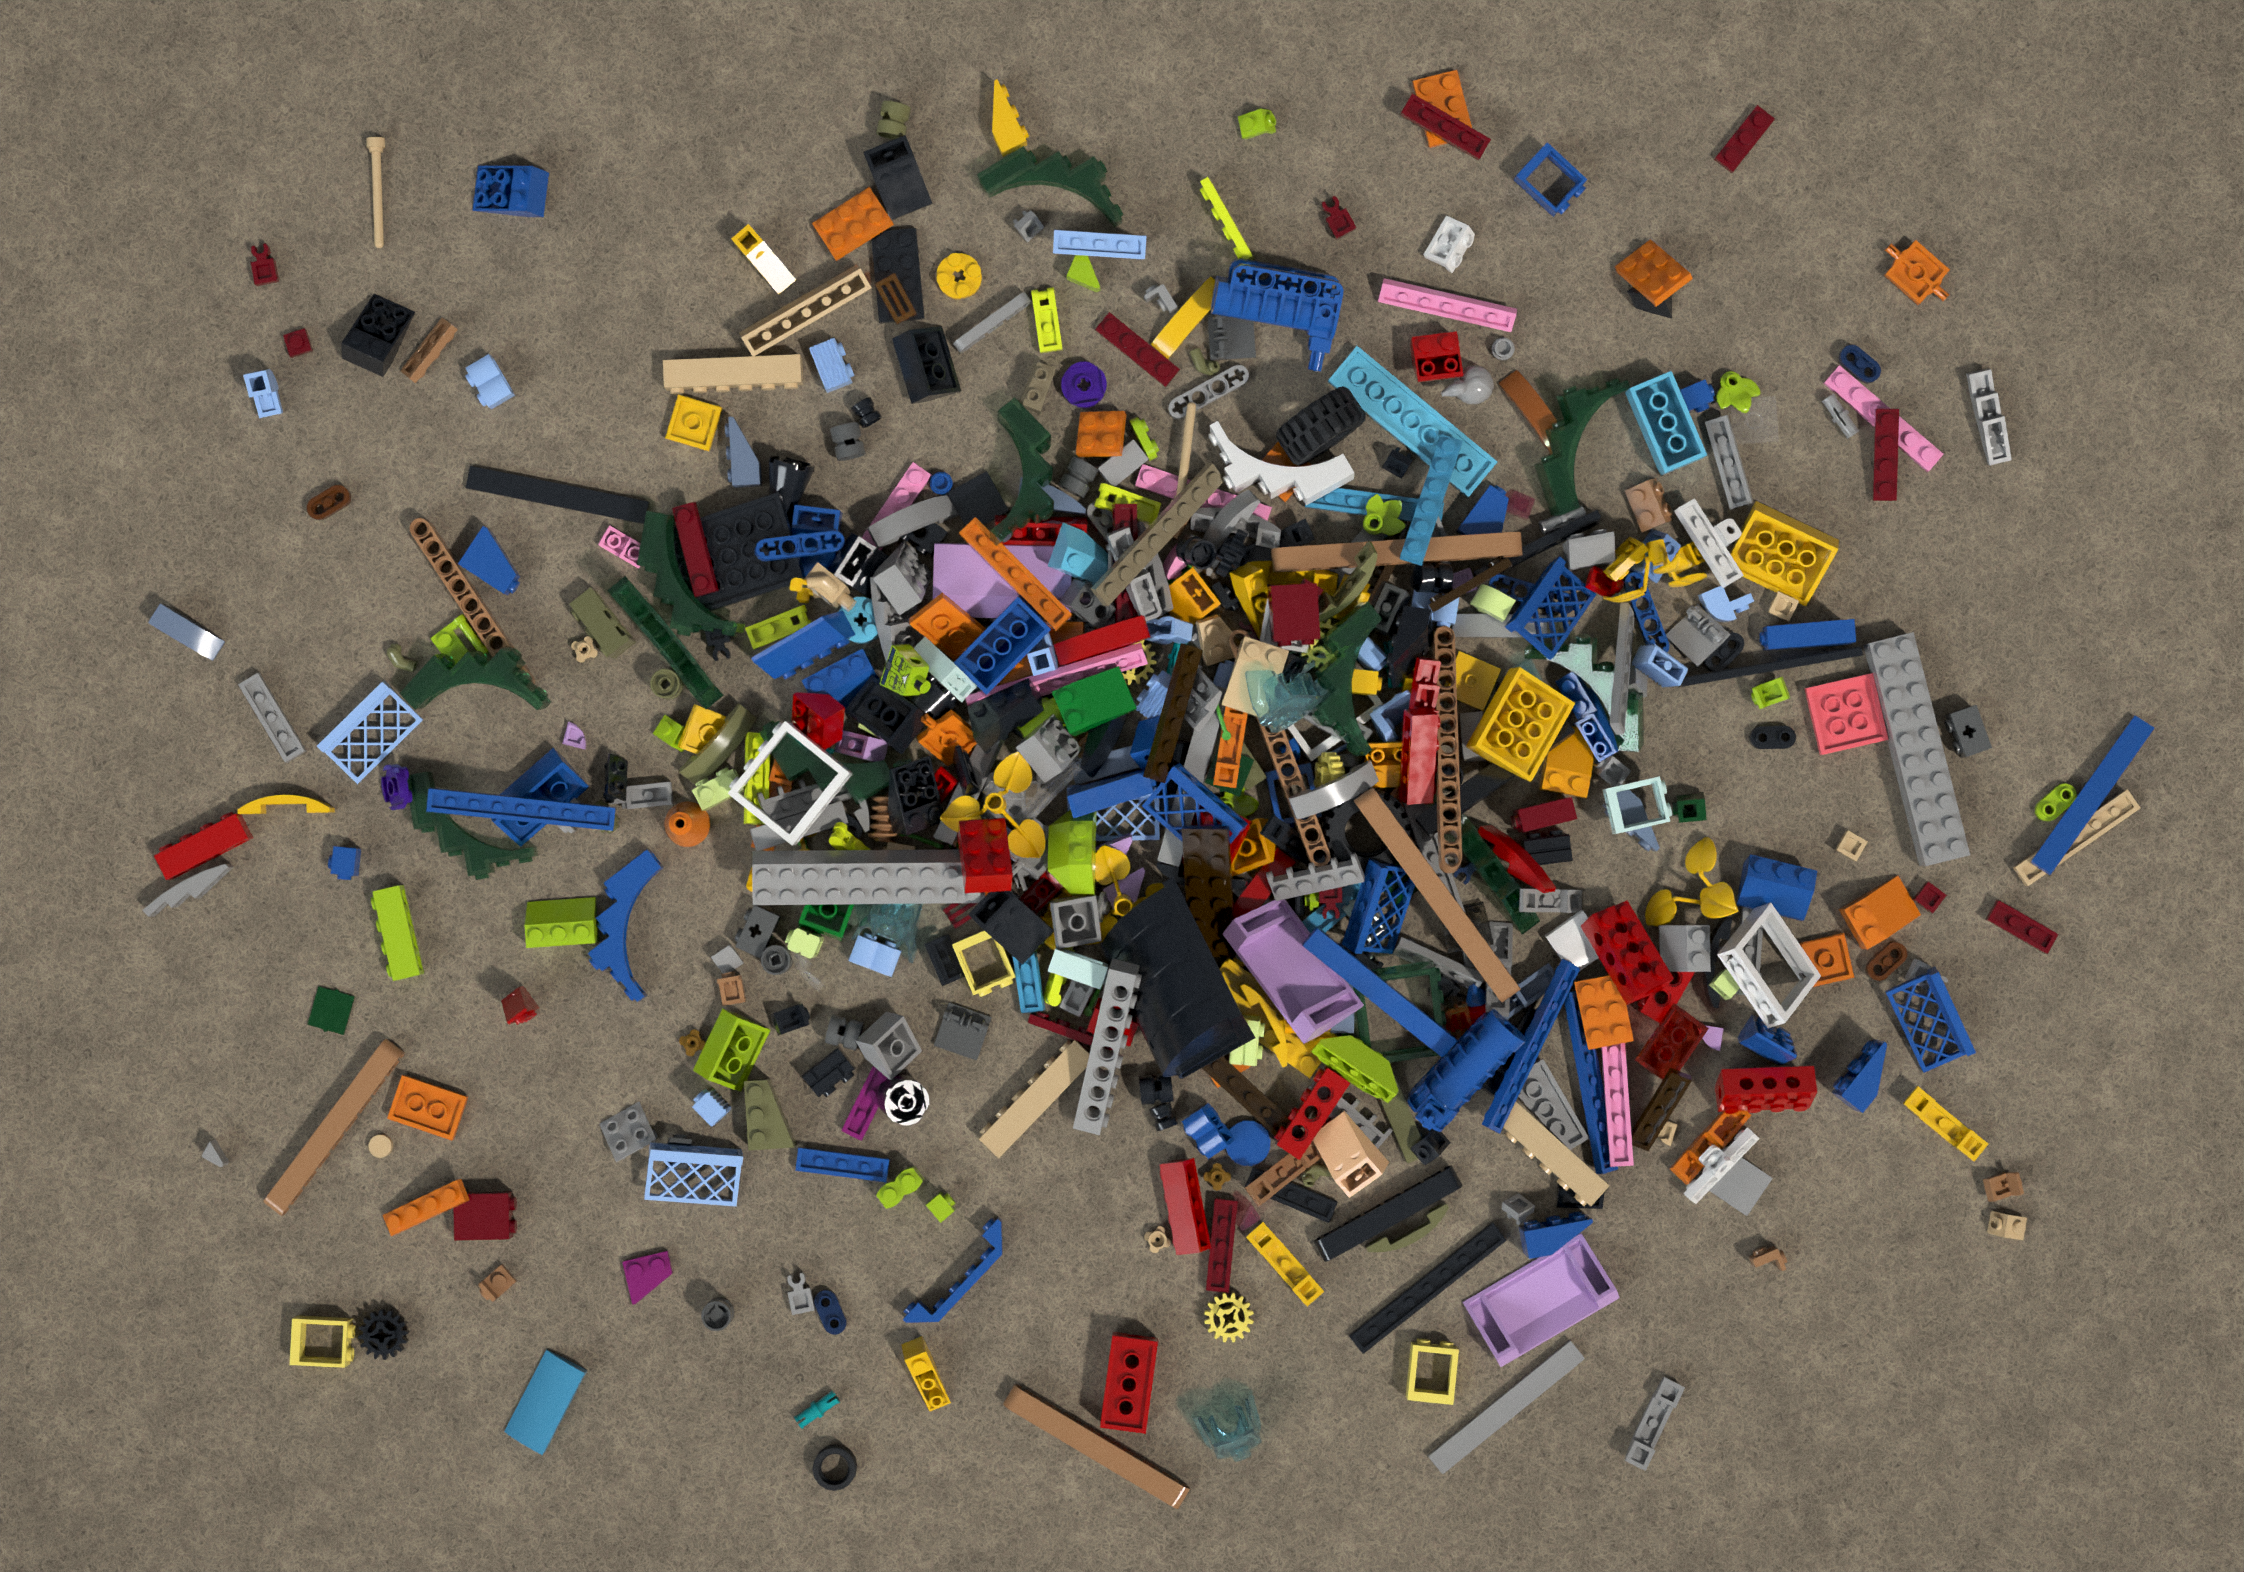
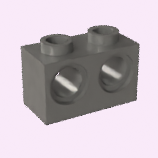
M1074 579L1059 601L1089 627L1094 629L1104 627L1116 608L1111 604L1109 606L1102 605L1091 590L1094 586L1087 580L1081 582Z

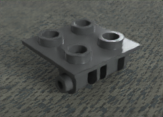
M1207 315L1210 361L1256 358L1254 321L1221 315Z
M949 1002L934 1046L977 1060L992 1017Z

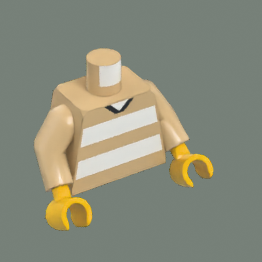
M817 563L804 579L793 578L790 581V590L797 592L796 599L800 603L807 604L809 603L810 596H814L815 599L822 598L835 609L841 606L849 612L857 602L849 595V588L820 563ZM807 585L809 589L802 588V586Z

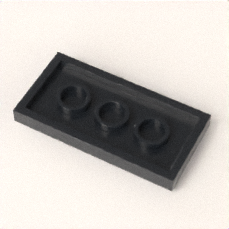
M916 228L883 231L871 239L879 323L925 320Z

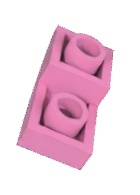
M610 525L598 543L602 548L638 569L650 550Z
M1177 544L1163 563L1167 580H1173L1180 576L1181 570L1186 567V564L1181 562L1176 555Z

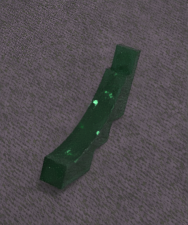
M771 721L762 727L763 730L759 733L764 741H770L774 735L772 731L780 721L776 723ZM788 732L771 752L789 782L810 771L823 792L838 774L837 771L816 754L794 740ZM903 758L894 763L893 767L911 762V759L905 760ZM884 760L862 764L840 762L853 773L845 783V786L857 805L889 786L890 769Z
M1462 814L1461 838L1463 855L1485 882L1503 910L1509 915L1518 931L1523 935L1540 922L1535 912H1519L1521 887L1506 871L1497 855L1484 842L1475 826ZM1447 834L1454 842L1455 837L1451 834Z

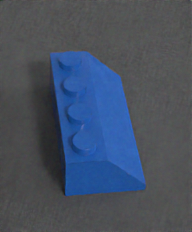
M1019 595L954 661V664L987 695L1051 628Z
M839 611L816 619L753 656L751 659L772 678L783 677L786 680L797 674L796 669L801 667L803 670L813 665L815 658L819 657V659H822L832 654V648L837 647L839 649L849 644L848 639L855 636V633L844 612Z
M552 748L500 795L570 802L588 789L589 785L568 761ZM491 818L493 823L520 847L546 825Z

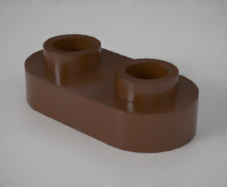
M334 485L310 499L307 504V512L310 517L316 520H324L347 507L351 501V493L344 486ZM339 493L343 494L341 501L336 500V496ZM319 505L324 507L321 513H318L316 510Z
M1898 942L1888 943L1866 964L1868 977L1877 981L1886 979L1906 960L1907 949ZM1893 949L1898 952L1895 958H1892L1890 955ZM1875 965H1879L1881 967V971L1879 973L1874 972L1873 969Z

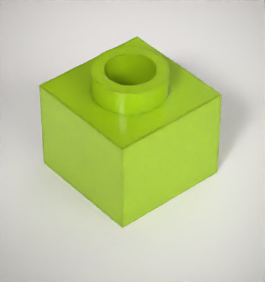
M940 1192L926 1204L927 1208L940 1223L956 1209L953 1206L956 1203L948 1193L944 1195Z

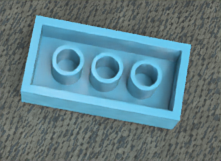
M1672 371L1631 387L1625 392L1660 476L1707 456Z

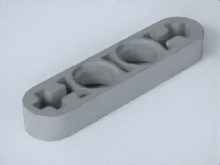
M1026 292L1019 294L953 343L959 353L965 352L986 337L984 334H990L1004 324L1003 321L1005 319L1008 321L1032 302Z
M1242 365L1233 366L1174 398L1169 404V414L1175 419L1185 418L1187 406L1182 409L1183 413L1179 414L1172 411L1175 408L1174 404L1182 405L1186 403V400L1183 399L1185 397H1188L1189 403L1193 402L1192 395L1195 392H1202L1205 395L1203 403H1195L1197 411L1240 388L1248 381V370ZM1235 370H1238L1239 373L1244 372L1245 375L1242 376L1243 381L1240 382L1238 379H1235L1231 382L1233 387L1229 388L1228 381L1223 376L1228 375V379L1235 375ZM1215 381H1222L1225 389L1221 393H1216L1212 389V384Z

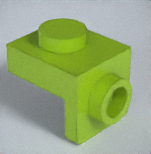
M1258 109L1238 116L1242 139H1250L1264 133H1276V119L1271 110Z
M1783 676L1753 687V692L1751 693L1752 700L1755 705L1759 706V709L1790 698Z
M664 715L653 734L671 747L684 752V749L677 746L685 727Z

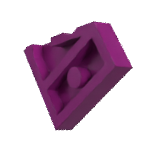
M668 1250L622 1262L632 1305L638 1303L673 1273Z

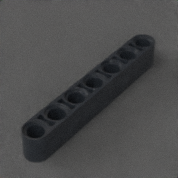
M1452 1165L1445 1167L1443 1172L1438 1171L1425 1178V1182H1418L1405 1189V1193H1398L1385 1200V1204H1378L1364 1212L1365 1215H1358L1347 1221L1343 1227L1338 1226L1324 1234L1323 1238L1318 1237L1313 1242L1324 1262L1341 1255L1460 1189L1463 1185Z

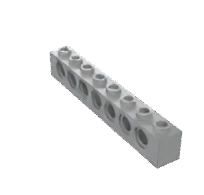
M1112 959L1073 1129L1100 1135L1102 1127L1107 1128L1110 1114H1106V1110L1112 1107L1114 1095L1110 1094L1111 1088L1116 1089L1119 1075H1116L1115 1071L1116 1068H1121L1123 1055L1119 1053L1121 1048L1125 1049L1128 1035H1124L1125 1028H1130L1133 1015H1129L1130 1008L1134 1009L1137 995L1133 993L1134 988L1139 989L1142 978V975L1138 974L1140 965ZM1117 986H1124L1127 990H1121ZM1113 1006H1118L1122 1010H1116ZM1109 1026H1113L1117 1030H1111ZM1104 1046L1111 1047L1113 1050H1107ZM1099 1066H1104L1108 1070H1103ZM1095 1086H1100L1103 1090L1097 1089Z

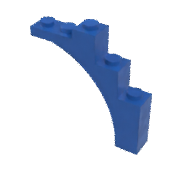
M650 849L645 850L604 882L607 887L604 889L606 894L612 900L616 899L617 902L596 917L599 922L596 924L604 935L608 934L609 937L588 953L591 957L589 959L591 965L596 970L600 968L601 971H605L610 967L612 969L610 971L612 977L618 983L621 981L626 987L624 989L626 995L630 1000L633 1001L635 999L637 1002L644 999L647 994L634 979L627 956L626 935L629 917L638 895L650 879L664 868Z

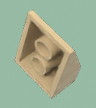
M1244 637L1241 640L1221 705L1266 719L1289 651Z

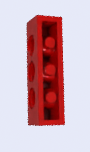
M995 515V537L1003 545L1055 546L1062 523L1078 528L1087 534V518Z
M1675 972L1677 975L1676 981L1668 984L1661 990L1665 994V1000L1658 1004L1655 1001L1656 993L1638 1000L1637 1005L1639 1008L1637 1011L1657 1023L1665 1025L1695 972Z
M1326 1066L1323 1070L1319 1069L1312 1079L1315 1081L1311 1089H1305L1300 1097L1302 1103L1298 1109L1294 1107L1287 1117L1290 1121L1285 1128L1281 1126L1274 1137L1277 1139L1275 1142L1277 1146L1298 1160L1301 1159L1350 1085V1082ZM1322 1086H1326L1329 1089V1096L1325 1099H1320L1317 1095L1318 1089ZM1308 1106H1315L1317 1109V1113L1313 1118L1305 1116V1109ZM1294 1126H1303L1304 1133L1301 1137H1294L1292 1135Z

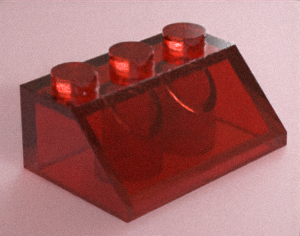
M1673 1003L1635 1058V1061L1662 1081L1670 1068L1678 1071L1681 1070L1709 1028Z

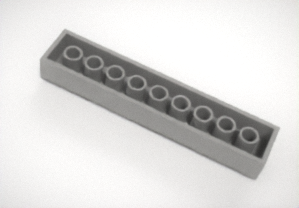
M1914 632L1865 644L1863 647L1870 674L1873 673L1889 739L1887 741L1919 866H1929L1969 856L1970 852Z
M959 849L752 851L753 905L979 903L985 897V892L964 893Z

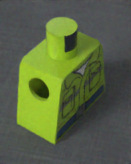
M910 644L892 645L880 685L903 696L925 694L931 687L930 682L926 680L929 665Z

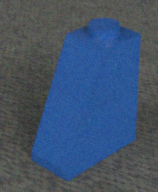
M1490 485L1456 532L1460 535L1502 533L1509 500L1505 496L1506 491L1497 485L1495 487Z
M482 526L458 564L507 596L510 592L513 594L520 584L518 581L520 575L492 531Z

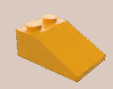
M1571 726L1575 733L1545 756L1539 790L1587 798L1594 754L1578 727Z

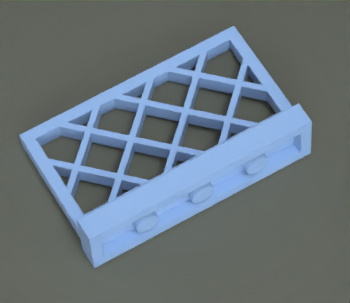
M1054 229L1053 253L1145 259L1147 235Z
M384 680L317 747L322 752H325L358 784L423 719ZM391 695L397 701V710H384V699ZM380 704V710H374ZM370 713H380L381 726H367V716ZM384 713H397V726H384ZM400 713H410L416 721L411 726H400ZM364 720V726H358ZM354 729H364V742H351V732ZM367 729H381V742H367ZM384 729H397V739L394 742H384ZM400 729H407V730L400 736ZM348 736V742H342ZM338 745H348V758H338L332 750ZM351 745H364V758H351ZM367 745H381V755L378 758H368ZM384 745H390V746L384 751ZM342 761H348V767ZM351 761H364V772L359 777L351 771ZM368 761H374V762L368 767Z
M1067 785V790L1082 785ZM1151 794L1129 800L1133 807L1126 815L1116 805L1111 806L1103 815L1097 811L1099 819L1096 821V826L1103 820L1111 830L1106 835H1099L1096 832V841H1111L1123 836L1116 828L1124 820L1134 828L1130 832L1133 837L1132 840H1160L1159 821L1156 818L1154 821L1150 813L1147 815L1139 807ZM1067 798V805H1068V811H1069V810H1070V805H1069L1068 798ZM1159 798L1154 799V809L1156 811H1159ZM1136 808L1145 816L1137 826L1127 818ZM1112 809L1123 817L1115 826L1105 819ZM1149 820L1155 826V834L1145 835L1139 828ZM1137 831V832L1140 833L1141 835H1133V834Z
M650 1142L644 1200L736 1206L741 1165L743 1163L742 1149ZM653 1161H664L668 1168L658 1175L653 1169ZM680 1163H687L691 1169L681 1176L674 1167ZM704 1164L710 1165L714 1169L705 1178L697 1170ZM726 1166L736 1167L735 1174L728 1180L720 1172ZM669 1171H672L678 1180L668 1186L662 1177ZM695 1172L701 1181L691 1188L685 1179ZM718 1174L724 1183L714 1190L707 1181ZM659 1181L665 1187V1190L660 1194L650 1193V1187ZM682 1182L689 1191L679 1196L672 1189ZM705 1184L711 1193L706 1197H699L694 1191ZM728 1186L733 1191L732 1199H722L718 1192Z

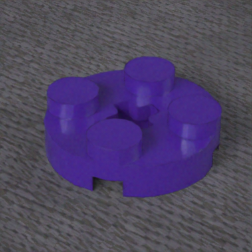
M1077 362L1071 365L1063 375L1061 389L1064 397L1071 405L1078 408H1090L1103 399L1107 389V381L1103 371L1090 362ZM1081 379H1085L1087 383L1090 382L1091 386L1087 387V391H1082V388L1077 387V384L1081 383Z
M399 764L386 765L383 771H387L386 776L381 778L384 800L391 803L392 806L389 807L391 810L404 809L407 803L412 802V792L408 789L407 782L409 778L408 769L401 767Z

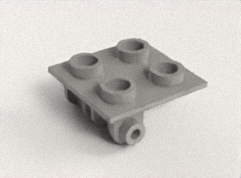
M1697 604L1695 607L1691 606L1686 611L1687 615L1666 634V637L1698 667L1730 634Z
M640 1102L599 1124L616 1162L649 1145L650 1142H655L656 1138H658L656 1131L652 1130Z

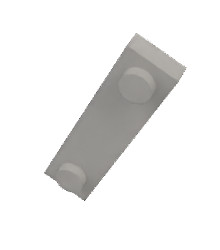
M1725 415L1706 421V428L1730 510L1754 503L1729 416Z
M256 673L238 684L284 762L288 763L305 753L307 750L262 675Z
M1401 937L1393 951V955L1439 976L1444 973L1452 981L1466 988H1469L1472 984L1479 988L1484 979L1477 969L1466 967L1416 944L1411 939Z

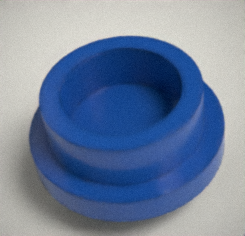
M937 472L931 477L930 487L934 493L944 495L952 489L953 481L949 474Z

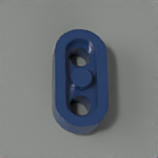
M1848 345L1840 351V364L1861 382L1872 383L1879 378L1881 374L1880 365L1856 345ZM1847 354H1852L1854 356V360L1848 361L1846 357ZM1865 368H1869L1871 370L1870 376L1865 375Z
M831 1290L820 1291L815 1297L814 1304L822 1324L828 1333L833 1335L840 1334L847 1325V1319L838 1297ZM828 1298L830 1305L824 1306L822 1299ZM831 1320H838L839 1326L833 1327Z

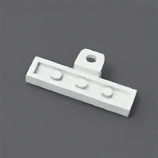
M1695 498L1674 511L1722 588L1744 576L1726 548L1742 534L1733 519H1726L1713 527ZM1727 527L1733 529V534H1729Z
M1747 1127L1735 1136V1141L1729 1147L1727 1146L1721 1150L1716 1145H1711L1699 1157V1162L1705 1166L1702 1171L1703 1174L1697 1180H1692L1687 1185V1190L1683 1194L1697 1204L1760 1138Z

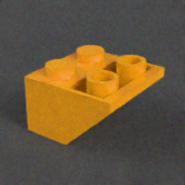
M1193 567L1169 585L1173 609L1168 612L1169 615L1190 622L1193 626L1196 624L1195 621L1205 618L1221 605Z
M1402 741L1365 743L1364 762L1371 760L1379 781L1372 786L1373 788L1399 787Z

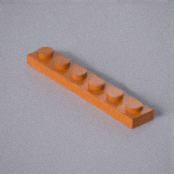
M976 517L959 532V535L1055 631L1072 616V613Z

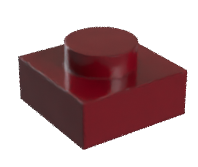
M305 328L283 335L291 358L313 351Z
M1926 881L1913 900L1928 912L1934 913L1947 895L1929 881Z

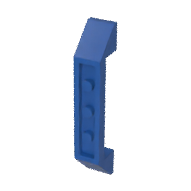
M1000 1217L996 1220L991 1218L982 1227L985 1230L982 1236L994 1249L992 1250L989 1247L980 1256L982 1261L977 1267L974 1264L970 1266L964 1273L967 1277L961 1283L956 1281L948 1290L951 1294L945 1300L941 1297L932 1307L935 1310L934 1312L922 1301L919 1300L916 1304L912 1301L903 1311L906 1314L903 1318L906 1323L939 1322L1003 1253L1002 1219Z

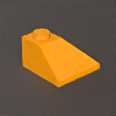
M1257 818L1252 820V824L1231 864L1232 877L1274 861L1276 845L1260 834L1269 819Z

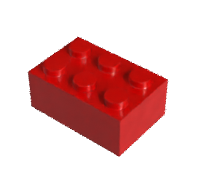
M1005 818L959 821L958 845L964 893L1011 891L1013 873Z

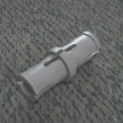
M1834 393L1822 401L1832 415V421L1838 424L1847 439L1859 432V429H1857L1848 416L1849 411L1847 409L1844 410Z
M1582 505L1565 512L1559 511L1557 515L1539 521L1540 530L1543 535H1546L1586 516V512Z

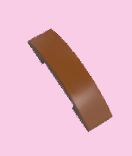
M1518 370L1498 383L1538 434L1540 441L1551 456H1554L1571 443L1547 405Z

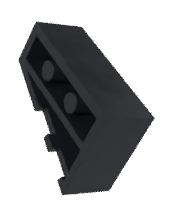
M1029 678L967 706L974 740L985 754L992 751L990 747L999 740L1005 741L1009 738L1008 733L1016 727L1020 726L1022 728L1044 711L1041 694Z

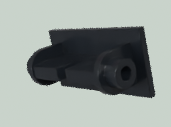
M611 753L608 754V760L604 764L605 781H607V784H605L603 798L606 803H614L615 799L625 802L628 761Z

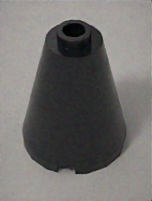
M770 456L769 495L781 492L787 516L792 518L794 505L799 504L815 466H810V463L786 457V459L780 461V456Z

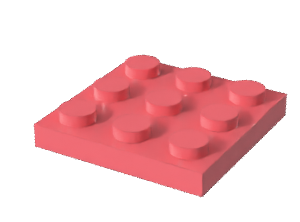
M1873 673L1804 689L1820 755L1889 740Z

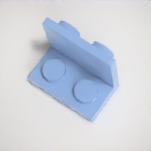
M1409 690L1397 693L1392 700L1384 705L1377 706L1369 714L1376 733L1383 742H1396L1399 739L1394 729L1396 725L1403 721L1404 709H1409L1411 696Z

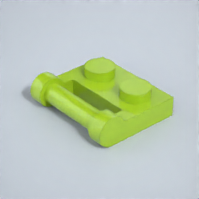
M464 614L455 618L449 625L430 638L457 675L463 673L489 653L486 646H484L466 622L468 619ZM458 627L477 650L473 655L454 630Z

